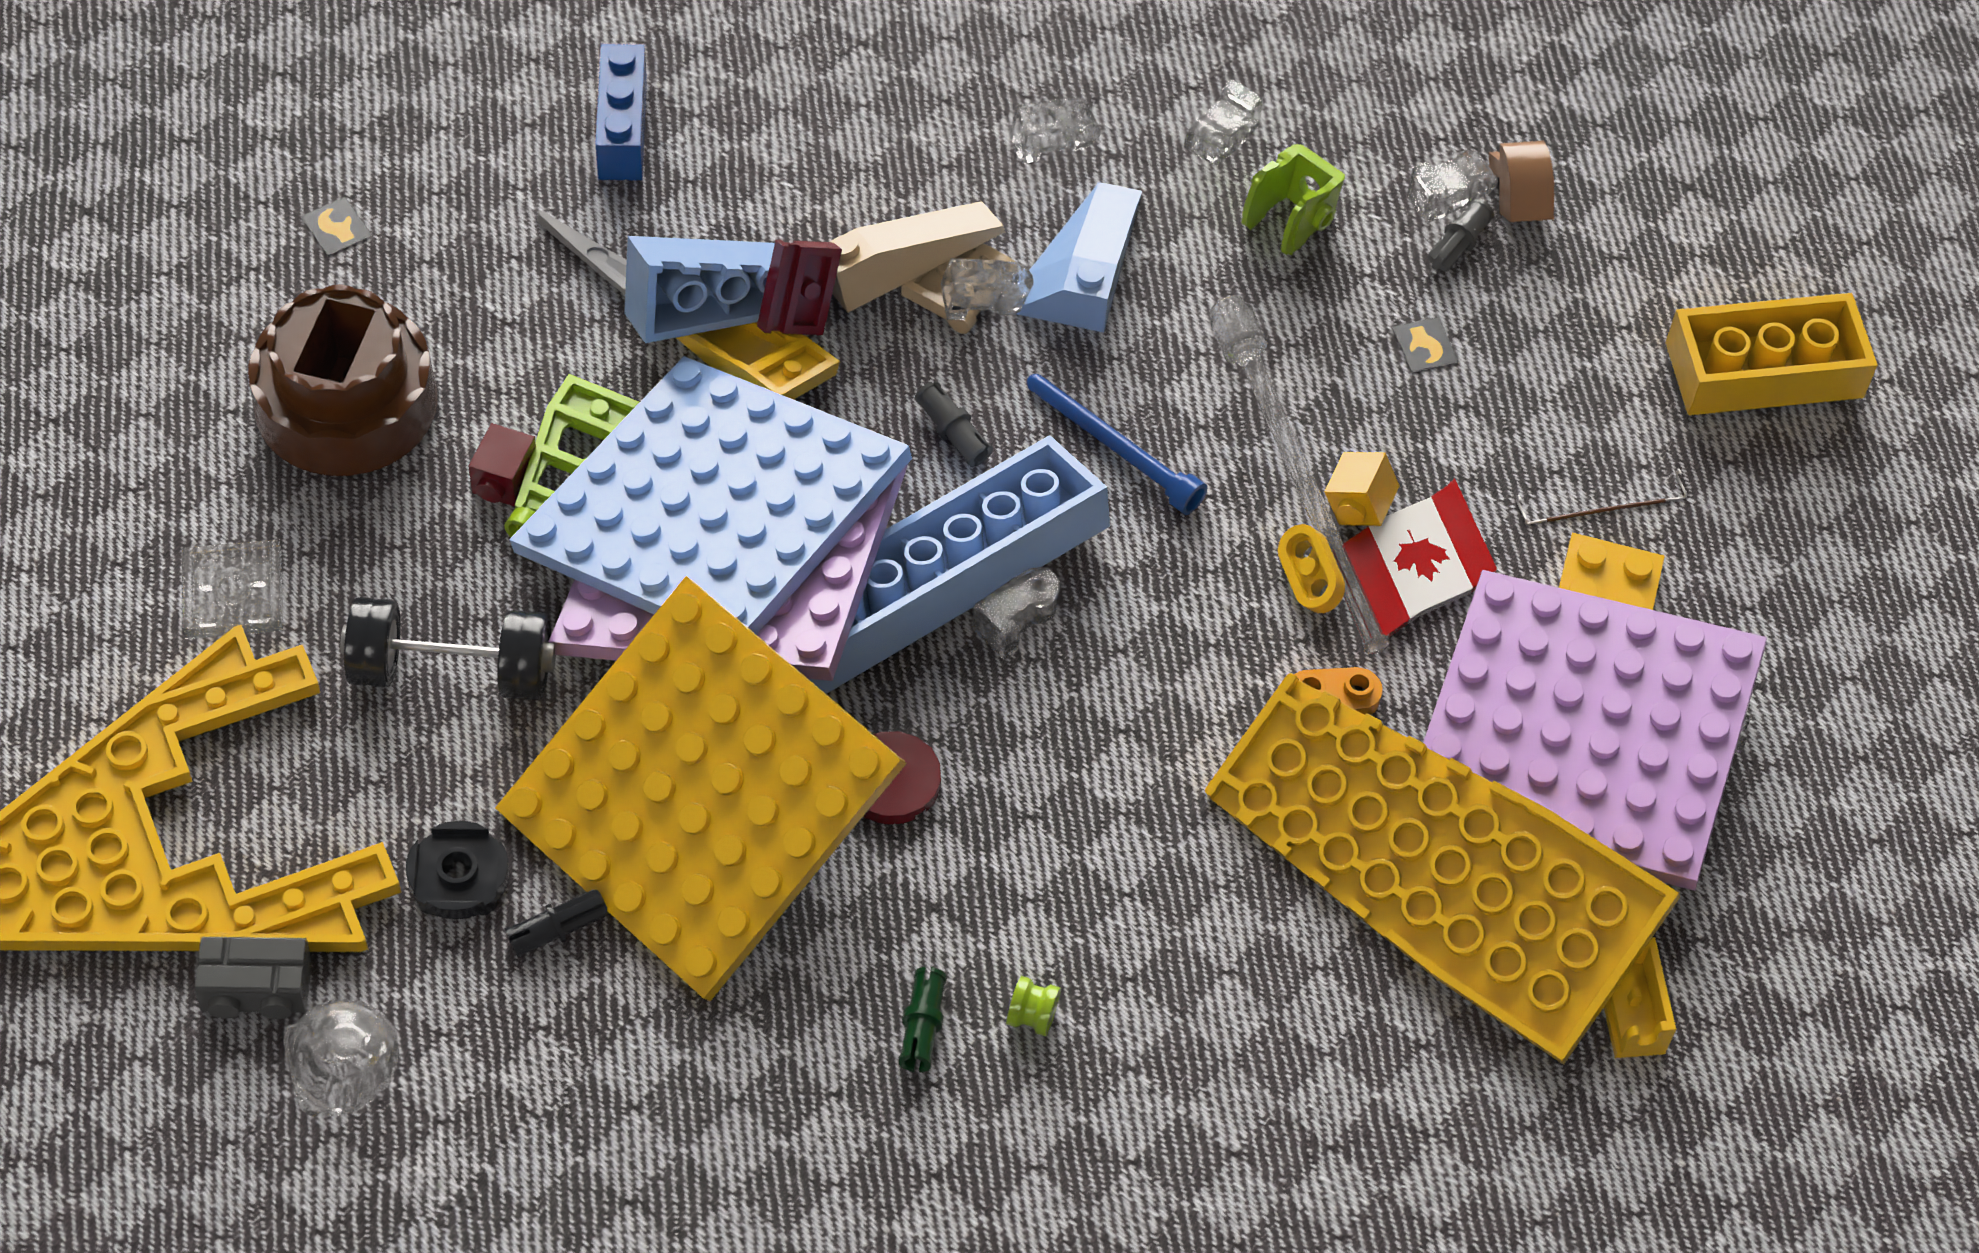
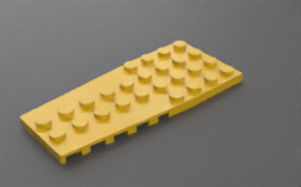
M1292 673L1286 675L1205 788V793L1209 799L1431 976L1562 1064H1565L1680 898L1678 891L1553 811L1496 781L1491 782L1472 772L1470 767L1453 758L1450 760L1428 749L1423 742L1394 731L1383 725L1381 720L1368 713L1365 715L1343 704L1336 696L1326 691L1321 692L1300 681Z

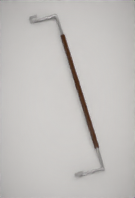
M1678 468L1676 479L1684 492L1682 497L1615 505L1547 517L1546 519L1528 522L1519 501H1522L1520 495H1517L1516 502L1525 519V524L1530 525L1686 499L1687 491L1678 474L1682 475L1681 470Z

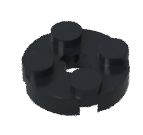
M450 821L432 828L431 835L425 837L420 844L418 840L414 843L406 860V876L410 892L416 899L417 905L422 912L445 919H466L476 915H488L496 909L499 902L498 899L505 892L508 885L509 863L505 847L500 840L498 842L496 838L489 835L487 828L470 821ZM458 861L464 862L465 869L470 870L467 875L461 878H452L451 875L444 873L445 870L453 869L454 862Z

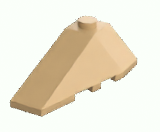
M981 201L856 228L830 241L842 248L832 294L849 313L1004 233V226Z

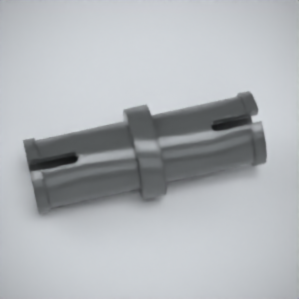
M938 381L928 382L919 389L915 395V401L921 405L937 425L936 432L943 440H950L970 467L974 465L979 466L986 461L992 454L993 447L986 442L971 424V415L964 407L958 408L941 388Z

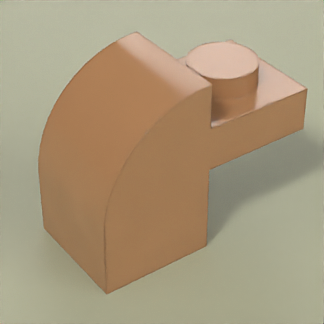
M1544 141L1500 143V152H1489V170L1500 178L1499 213L1509 222L1554 220V175L1551 156Z

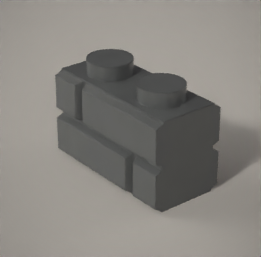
M202 937L198 957L199 965L197 966L195 994L201 1011H207L211 1016L222 1019L234 1018L239 1015V1012H260L263 1016L271 1019H285L290 1017L292 1012L306 1013L312 967V957L307 938Z

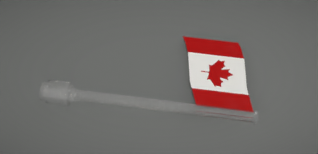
M1240 296L1225 297L1212 306L1210 310V326L1223 356L1228 363L1242 365L1313 528L1322 533L1328 541L1345 581L1343 597L1364 642L1362 649L1365 653L1375 655L1383 652L1390 643L1389 637L1419 616L1475 591L1482 570L1496 573L1497 567L1455 478L1431 497L1387 515L1381 526H1368L1343 543L1262 362L1261 355L1267 347V339L1252 306Z

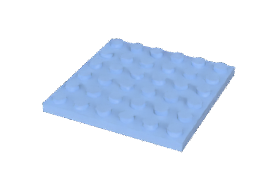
M683 356L509 540L514 553L652 614L657 612L685 576H687L757 634L912 459L911 452L907 444Z

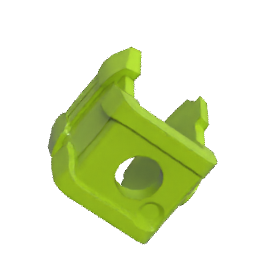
M1300 144L1292 145L1278 154L1276 162L1271 161L1253 176L1243 208L1242 224L1251 230L1266 217V213L1273 206L1288 198L1296 206L1292 209L1284 230L1281 252L1285 255H1292L1306 243L1307 239L1315 231H1322L1332 223L1345 175L1307 147ZM1306 176L1313 178L1320 189L1317 191L1310 190L1306 183Z

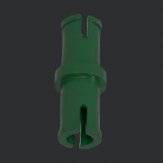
M920 967L915 970L910 1006H907L903 1011L902 1024L905 1027V1034L898 1064L910 1072H915L917 1059L920 1060V1073L931 1069L935 1036L942 1029L944 1015L940 1011L947 975L935 967L930 968L929 980L925 979L926 967Z

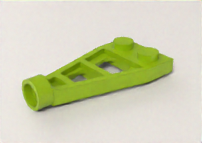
M568 374L546 407L535 441L536 447L531 454L515 503V509L504 524L505 531L510 537L555 492L538 484L546 467L550 465L572 474L585 460L559 450L558 446L564 430L572 427L604 440L640 403L639 401Z

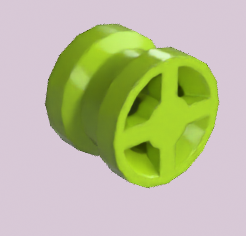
M1021 975L1013 993L1006 1024L1016 1028L1021 1025L1033 1027L1036 1034L1046 1037L1056 1013L1061 987L1050 984L1043 988L1034 985L1031 978Z

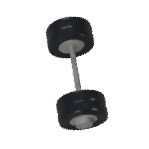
M358 597L352 603L347 625L343 626L341 632L340 651L344 655L345 676L347 682L352 685L389 687L395 676L399 650L498 658L497 681L500 696L510 699L521 698L536 701L542 699L547 684L548 672L553 673L555 667V644L549 643L551 637L550 617L543 612L507 611L502 625L499 648L400 640L401 618L397 601Z

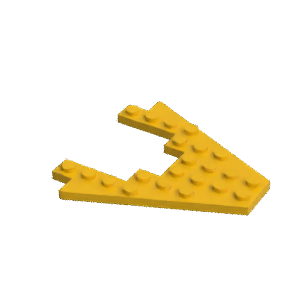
M242 625L233 627L0 811V950L199 951L202 937L307 938L310 952H362L368 950L366 938L354 910L401 893L398 878L383 842L236 894L221 853L172 870L170 869L145 798L193 782L179 741L321 693L303 644L255 660Z

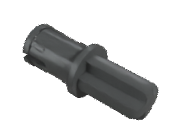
M1473 199L1457 220L1450 221L1445 226L1443 237L1428 253L1427 259L1432 263L1431 267L1434 270L1445 272L1450 270L1465 251H1471L1476 246V237L1495 216L1494 210L1487 202L1481 199Z

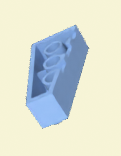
M628 236L624 314L645 343L758 322L775 243Z

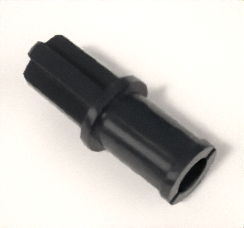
M591 890L553 908L551 904L545 905L546 911L511 927L508 926L504 930L510 944L513 946L516 957L520 958L523 954L556 939H560L561 943L566 941L565 935L605 918L608 910L599 891Z

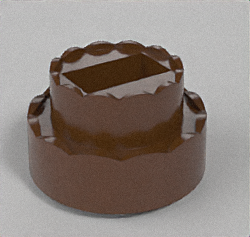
M336 284L323 289L314 288L302 292L292 302L285 304L278 310L274 320L259 336L250 356L248 375L258 430L274 453L291 465L305 471L329 476H351L386 467L416 447L428 432L436 414L438 399L436 381L427 343L421 330L398 308L383 302L379 296L365 289H355L348 285Z

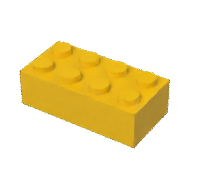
M1853 293L1676 309L1665 342L1688 415L1864 398L1878 366Z

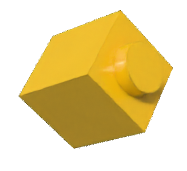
M1343 452L1324 493L1339 525L1381 526L1400 485L1386 452Z

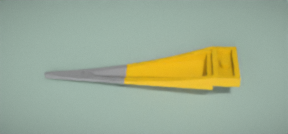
M538 210L536 220L541 226L625 295L627 259L601 246L548 213ZM758 322L676 337L710 367L793 400L835 376L840 363L837 358L807 336L802 334H783L780 331H772L771 334L764 333L757 327Z

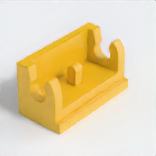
M1655 937L1650 940L1604 1006L1615 1058L1664 1055L1676 1031Z

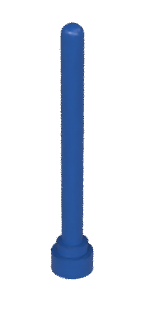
M1032 374L1028 377L1027 387L1030 391L1165 489V495L1169 497L1170 505L1184 515H1189L1198 508L1206 496L1207 484L1193 474L1174 473L1043 376Z

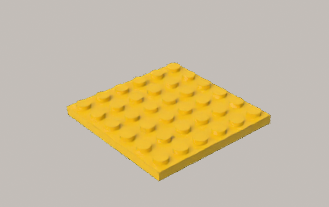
M685 576L502 798L495 809L586 892L598 890L605 901L608 912L703 999L711 1001L907 763L697 583Z

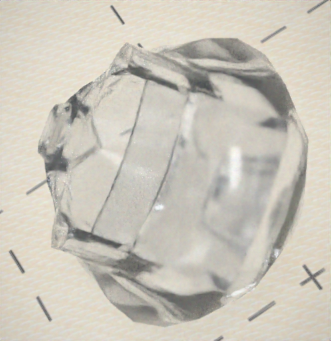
M333 999L309 1008L296 1024L287 1026L283 1040L291 1069L292 1085L296 1094L297 1105L302 1111L313 1117L319 1114L322 1116H339L357 1112L390 1085L399 1060L396 1029L382 1011L360 1000Z

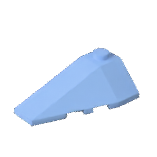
M1098 182L1027 272L1016 307V314L1104 333L1142 191Z

